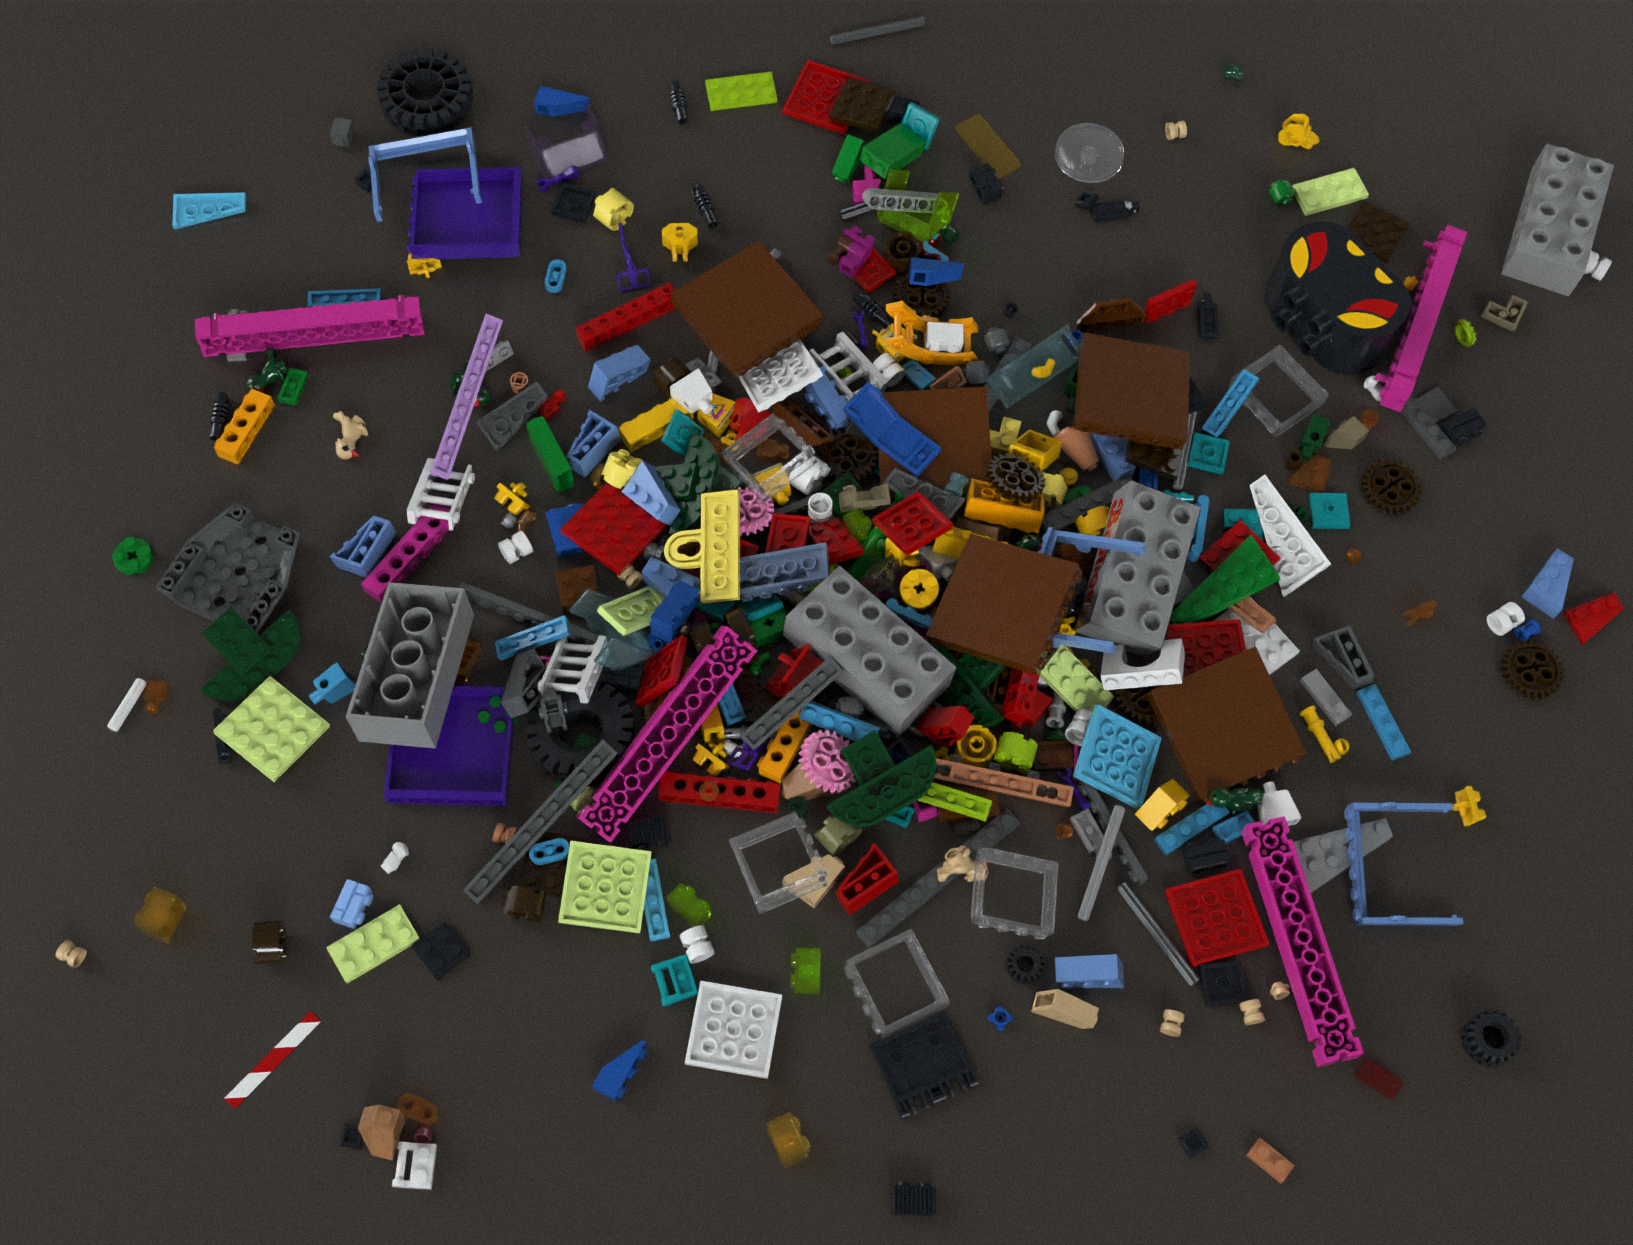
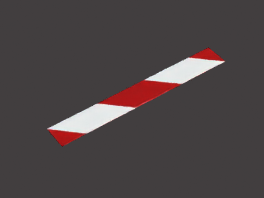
M310 1011L224 1099L235 1109L321 1021Z

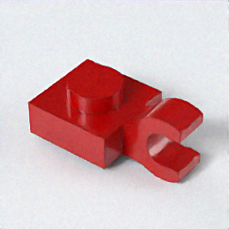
M558 389L553 397L550 398L548 396V399L537 410L546 421H549L561 410L559 404L567 399L564 396L565 392L562 389Z

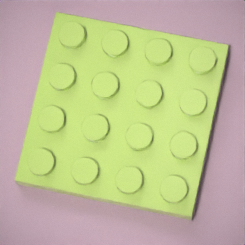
M269 676L213 732L275 782L330 727V724Z
M570 841L558 923L640 934L652 851Z

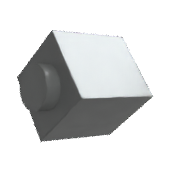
M335 117L330 131L332 143L340 147H350L355 133L353 122L350 119Z

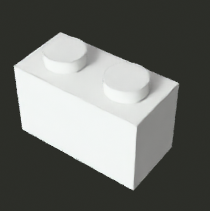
M927 322L925 349L935 352H961L964 343L963 324Z

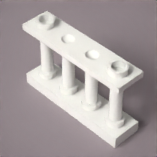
M844 332L837 334L834 346L818 355L813 348L809 351V354L819 368L823 365L826 367L827 371H825V374L830 382L832 380L835 381V390L840 396L843 395L848 403L862 388L852 392L846 385L860 377H863L882 393L885 392L889 381ZM837 352L842 353L845 359L831 367L824 361ZM848 365H852L857 370L842 380L835 374Z
M428 458L407 508L408 523L416 524L418 517L421 516L448 520L449 530L453 531L455 523H459L460 510L470 484L474 483L475 473H472V465L468 464L465 473L453 471L450 473L449 479L461 480L460 486L436 483L433 480L438 476L430 474L435 459ZM439 490L457 494L455 499L431 496L428 495V492ZM433 503L451 506L450 512L425 509L423 504Z
M599 635L597 642L593 645L568 643L567 637L561 638L559 641L557 640L555 650L543 678L538 683V691L541 692L542 698H545V689L552 687L556 691L576 692L579 695L580 703L588 704L609 653L607 636ZM567 651L592 653L588 658L566 656ZM562 664L586 666L582 671L560 670ZM556 677L581 679L577 685L554 683Z

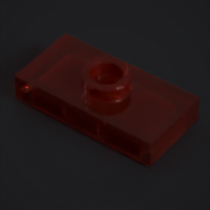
M1368 1058L1364 1060L1355 1076L1391 1101L1395 1099L1404 1083Z

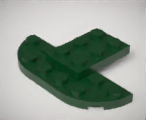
M690 436L684 464L655 467L658 476L665 483L664 486L667 491L671 493L680 508V512L670 527L669 534L671 536L680 531L693 530L692 527L701 520V494L711 493L715 490L720 464L719 454L713 444L701 436Z
M232 607L224 612L201 634L219 651L229 664L199 690L216 701L239 702L245 700L269 676L275 677L292 661L299 648L300 630L292 612L288 610L260 636Z
M927 639L931 646L956 666L950 686L939 696L945 706L962 705L966 707L969 713L974 716L971 725H982V728H989L1000 723L1005 717L984 691L1006 666L968 654H964L958 660L949 648L932 644Z
M876 730L866 734L840 750L860 786L829 803L826 807L838 820L853 826H870L888 818L920 799L931 787L937 766L932 746H927L895 765Z

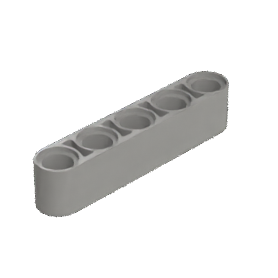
M868 188L862 195L863 201L871 209L941 214L947 208L946 201L937 193Z

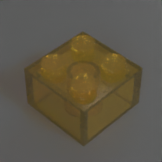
M153 887L152 891L148 892L145 897V904L142 910L136 914L134 925L146 936L168 944L187 905L177 895Z
M791 1112L767 1122L766 1128L784 1170L807 1159L810 1151L809 1148H811L807 1137H802L800 1134L801 1125L797 1116L793 1117Z

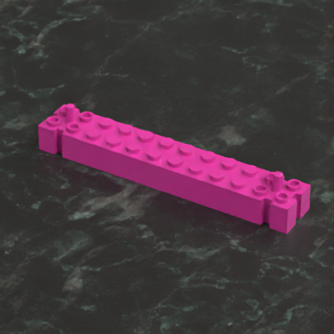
M1447 225L1444 231L1441 230L1439 232L1438 242L1432 243L1425 240L1422 247L1430 249L1433 254L1429 255L1426 262L1428 267H1425L1422 274L1424 280H1421L1417 290L1419 293H1416L1412 303H1414V306H1411L1408 314L1409 319L1404 324L1403 329L1405 330L1399 338L1398 342L1400 344L1394 352L1393 356L1395 358L1389 366L1390 372L1387 376L1381 373H1377L1375 376L1376 380L1385 383V387L1383 386L1379 395L1382 398L1379 405L1401 412L1406 400H1408L1413 391L1415 380L1421 368L1467 232Z
M399 295L398 301L397 299L390 298L379 301L371 300L369 302H352L308 308L298 307L288 310L279 309L276 311H259L257 313H240L237 315L214 313L213 320L210 317L195 319L196 340L201 347L204 357L219 356V353L224 352L226 355L265 351L266 348L279 350L403 337V334H410V336L425 335L419 297L409 296L405 298L404 295Z
M721 626L712 637L715 643L705 646L679 680V683L672 689L590 797L593 799V802L589 806L584 804L575 817L591 829L594 825L597 826L594 831L611 843L620 831L617 828L618 824L621 821L626 823L741 673L743 670L739 667L741 663H748L757 650L746 641L739 640L738 642L736 640L739 637L738 634L728 626Z
M1283 816L1270 819L1264 826L1262 821L1246 824L1241 831L1245 846H1251L1252 849L1248 855L1309 1043L1314 1042L1316 1046L1312 1051L1316 1066L1322 1067L1334 1064L1339 1059L1341 1062L1357 1059L1364 1052L1359 1037L1353 1038L1352 1031L1356 1028L1293 839H1287L1286 835L1290 830L1286 818Z

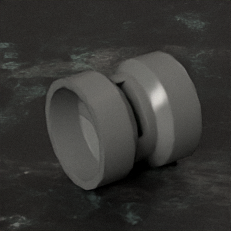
M650 542L644 550V558L649 560L650 557L666 563L665 546H658L657 543Z

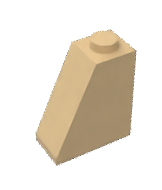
M828 854L786 875L783 878L782 885L815 909L844 873L845 866L841 859Z
M1060 989L1036 992L1031 1012L1080 1029L1094 1028L1098 1019L1099 1008Z

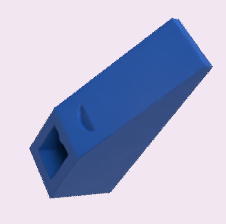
M540 86L534 100L535 112L551 117L589 111L591 109L589 97L555 90L550 87Z
M911 257L909 284L930 286L960 280L964 263Z
M640 1041L602 1067L592 1085L593 1090L615 1102L618 1097L622 1098L627 1089L625 1086L629 1078L632 1079L637 1071L635 1066L638 1060H643L648 1051L646 1041Z

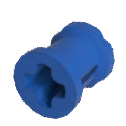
M1529 619L1526 624L1514 629L1515 636L1521 642L1523 640L1527 642L1529 637L1541 632L1539 623L1534 619Z

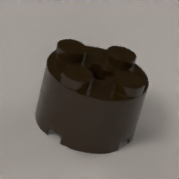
M897 232L886 241L884 259L897 273H908L911 257L920 258V241L914 238L911 233Z
M675 356L671 357L665 364L655 368L653 372L655 375L653 380L654 386L669 400L671 398L670 386L692 373V371L680 359H677Z
M506 886L502 906L503 915L513 920H519L520 916L527 918V921L539 922L540 918H543L546 892L540 890V894L534 893V888L520 886L509 888Z
M280 920L254 922V927L252 928V950L256 952V956H253L254 964L280 963L282 960H286V948H284V942H282V940H286L284 922H280Z

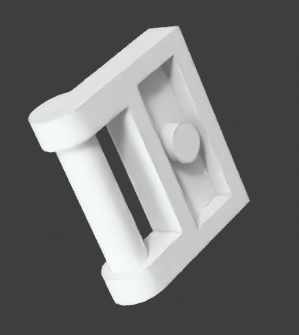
M398 1142V1160L392 1187L432 1190L437 1145ZM407 1150L413 1151L410 1180H404Z

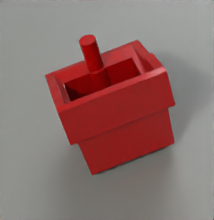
M806 644L799 649L795 647L788 655L781 653L778 659L782 663L764 688L779 698L781 695L785 696L823 661L809 651L810 644Z

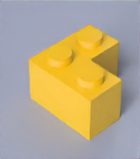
M1171 779L1160 786L1135 815L1151 831L1157 827L1161 829L1167 824L1168 820L1166 818L1170 814L1173 816L1187 805L1186 799L1190 794L1174 779Z

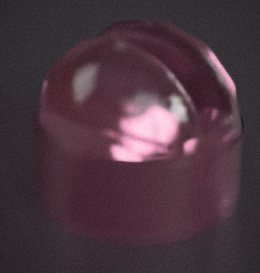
M420 1125L415 1131L414 1139L419 1143H429L432 1137V1129L429 1125L425 1127Z

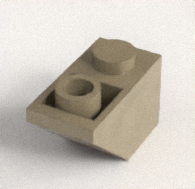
M1353 416L1349 420H1343L1337 430L1332 429L1326 435L1327 440L1324 446L1352 450L1365 439L1369 430Z

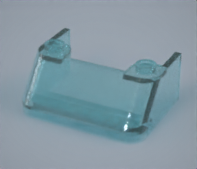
M587 588L569 611L572 614L585 618L587 626L592 631H599L603 636H607L608 643L595 657L594 662L607 666L612 670H622L649 659L653 655L654 649L643 628L623 636L597 612L600 605L615 599Z

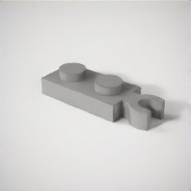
M1086 809L1072 816L1070 821L1088 852L1092 853L1095 851L1097 859L1104 835L1089 809Z

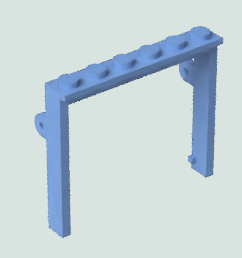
M472 128L369 146L368 160L371 171L373 208L377 222L383 221L378 160L465 144L470 158L473 188L470 189L471 194H474L477 204L482 203L475 137Z
M1048 527L1046 534L1042 538V548L1038 553L1052 556L1056 542L1074 544L1079 551L1085 553L1090 552L1091 547L1134 553L1135 556L1139 557V554L1145 555L1147 549L1142 542L1059 531ZM1058 633L1053 639V648L1065 645L1112 654L1116 652L1114 643L1062 633Z
M1386 802L1351 803L1346 806L1344 816L1348 823L1346 838L1349 840L1347 855L1351 861L1349 877L1352 880L1353 887L1351 889V899L1354 900L1352 917L1356 926H1458L1463 924V918H1457V915H1451V918L1367 916L1359 811L1447 813L1453 810L1452 803Z

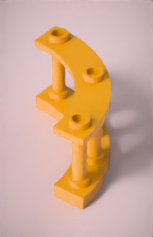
M904 301L886 304V311L894 318V337L886 338V342L898 353L927 365L966 366L969 361L979 360L974 351H971V334L978 332V325L973 317L949 319V322H941L935 317L916 315V311L908 307ZM927 322L963 324L964 352H935L925 349ZM901 324L906 327V338L904 335H901ZM913 329L924 333V348L913 344Z

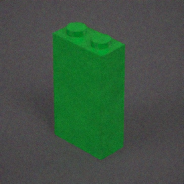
M900 123L863 146L859 161L886 179L920 157L924 151L926 141Z
M544 417L531 419L526 423L529 441L557 494L574 487L572 469Z

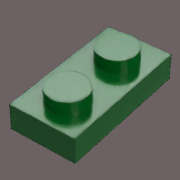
M289 368L278 395V401L297 406L309 376L308 372Z

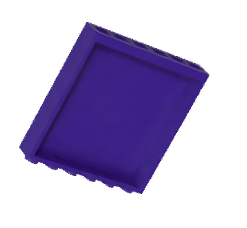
M521 167L478 168L482 203L479 204L476 203L474 194H471L470 190L473 188L471 168L415 169V177H412L414 190H411L413 202H410L412 215L409 216L411 228L408 229L410 242H407L408 253H411L412 259L520 257L523 180Z
M470 684L454 686L436 749L390 744L384 789L386 802L507 806L515 717L511 718L509 714L507 716L502 704L494 708L489 703L490 698L493 696H499L502 700L506 685L501 687H493L491 685L477 687ZM487 711L489 713L490 720L487 723L479 721L478 714L480 712ZM497 721L505 722L506 730L504 732L498 733L495 731L494 724Z

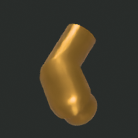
M599 463L590 475L592 486L598 490L605 484L601 477L605 466L602 463Z

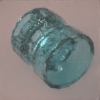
M953 472L950 476V483L946 484L944 490L951 492V494L957 497H962L963 488L967 486L969 480L964 475Z

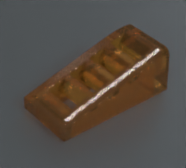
M467 640L463 655L471 658L462 656L461 662L467 665L460 663L456 679L462 681L469 679L482 651L483 644ZM466 648H469V649H472V650H475V651H474V652H471V651L466 650Z

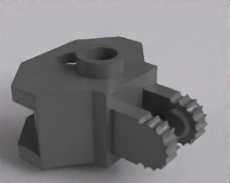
M554 688L545 689V698L540 699L541 707H538L540 719L544 718L548 733H552L551 728L563 726V729L567 730L565 714L568 713L567 703L562 702L561 695H557Z

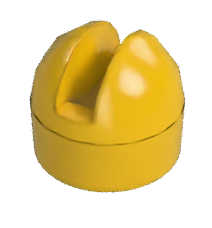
M1338 739L1334 742L1339 755H1345L1348 752L1350 746L1347 740Z

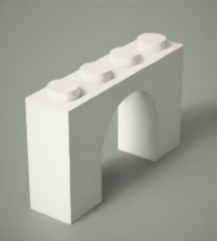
M1182 639L1164 640L1159 658L1152 664L1143 667L1127 665L1124 644L1115 645V654L1106 652L1103 654L1100 676L1104 690L1182 684L1185 659Z

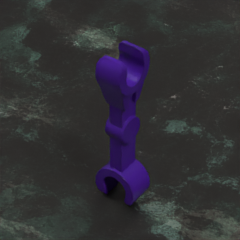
M572 166L563 174H558L551 179H538L537 185L540 186L541 192H545L552 184L560 183L565 179L578 178L580 176L577 166Z
M854 310L853 319L858 322L861 350H868V338L864 334L865 329L862 323L865 312L861 310V315L858 316Z
M1064 768L1066 776H1062L1060 771H1058L1057 778L1060 781H1065L1067 786L1074 787L1073 795L1076 798L1075 800L1080 812L1089 809L1088 801L1079 794L1077 787L1069 778L1071 774L1070 769Z

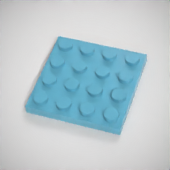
M1097 704L1094 706L1073 777L1135 809H1140L1144 802L1162 738Z

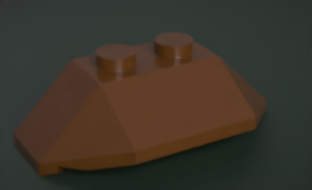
M1131 298L1094 302L1089 304L1078 319L1075 330L1086 333L1144 324L1147 313Z
M788 396L784 400L772 405L777 426L784 434L794 440L798 446L805 448L834 440L830 427L808 408L796 401L790 400Z

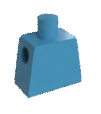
M336 662L313 681L317 689L308 696L315 705L323 699L332 704L353 692L356 682L351 674Z

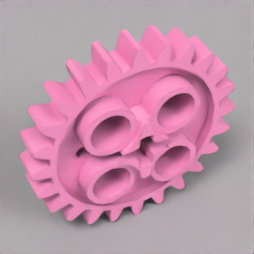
M739 487L740 504L742 505L740 507V536L742 533H746L749 536L751 531L756 534L757 529L763 531V526L768 527L769 522L772 521L774 513L772 498H768V494L763 495L762 490L756 492V488L749 491L748 487L745 490Z
M819 730L804 740V743L800 746L802 750L799 752V755L802 758L799 762L804 764L800 769L807 771L804 776L811 777L810 784L816 782L817 789L823 786L824 792L830 789L831 793H834L836 790L840 793L856 782V778L840 752L842 748L848 745L849 739L844 742L843 735L837 737L836 731L830 734L829 730H826L824 733Z

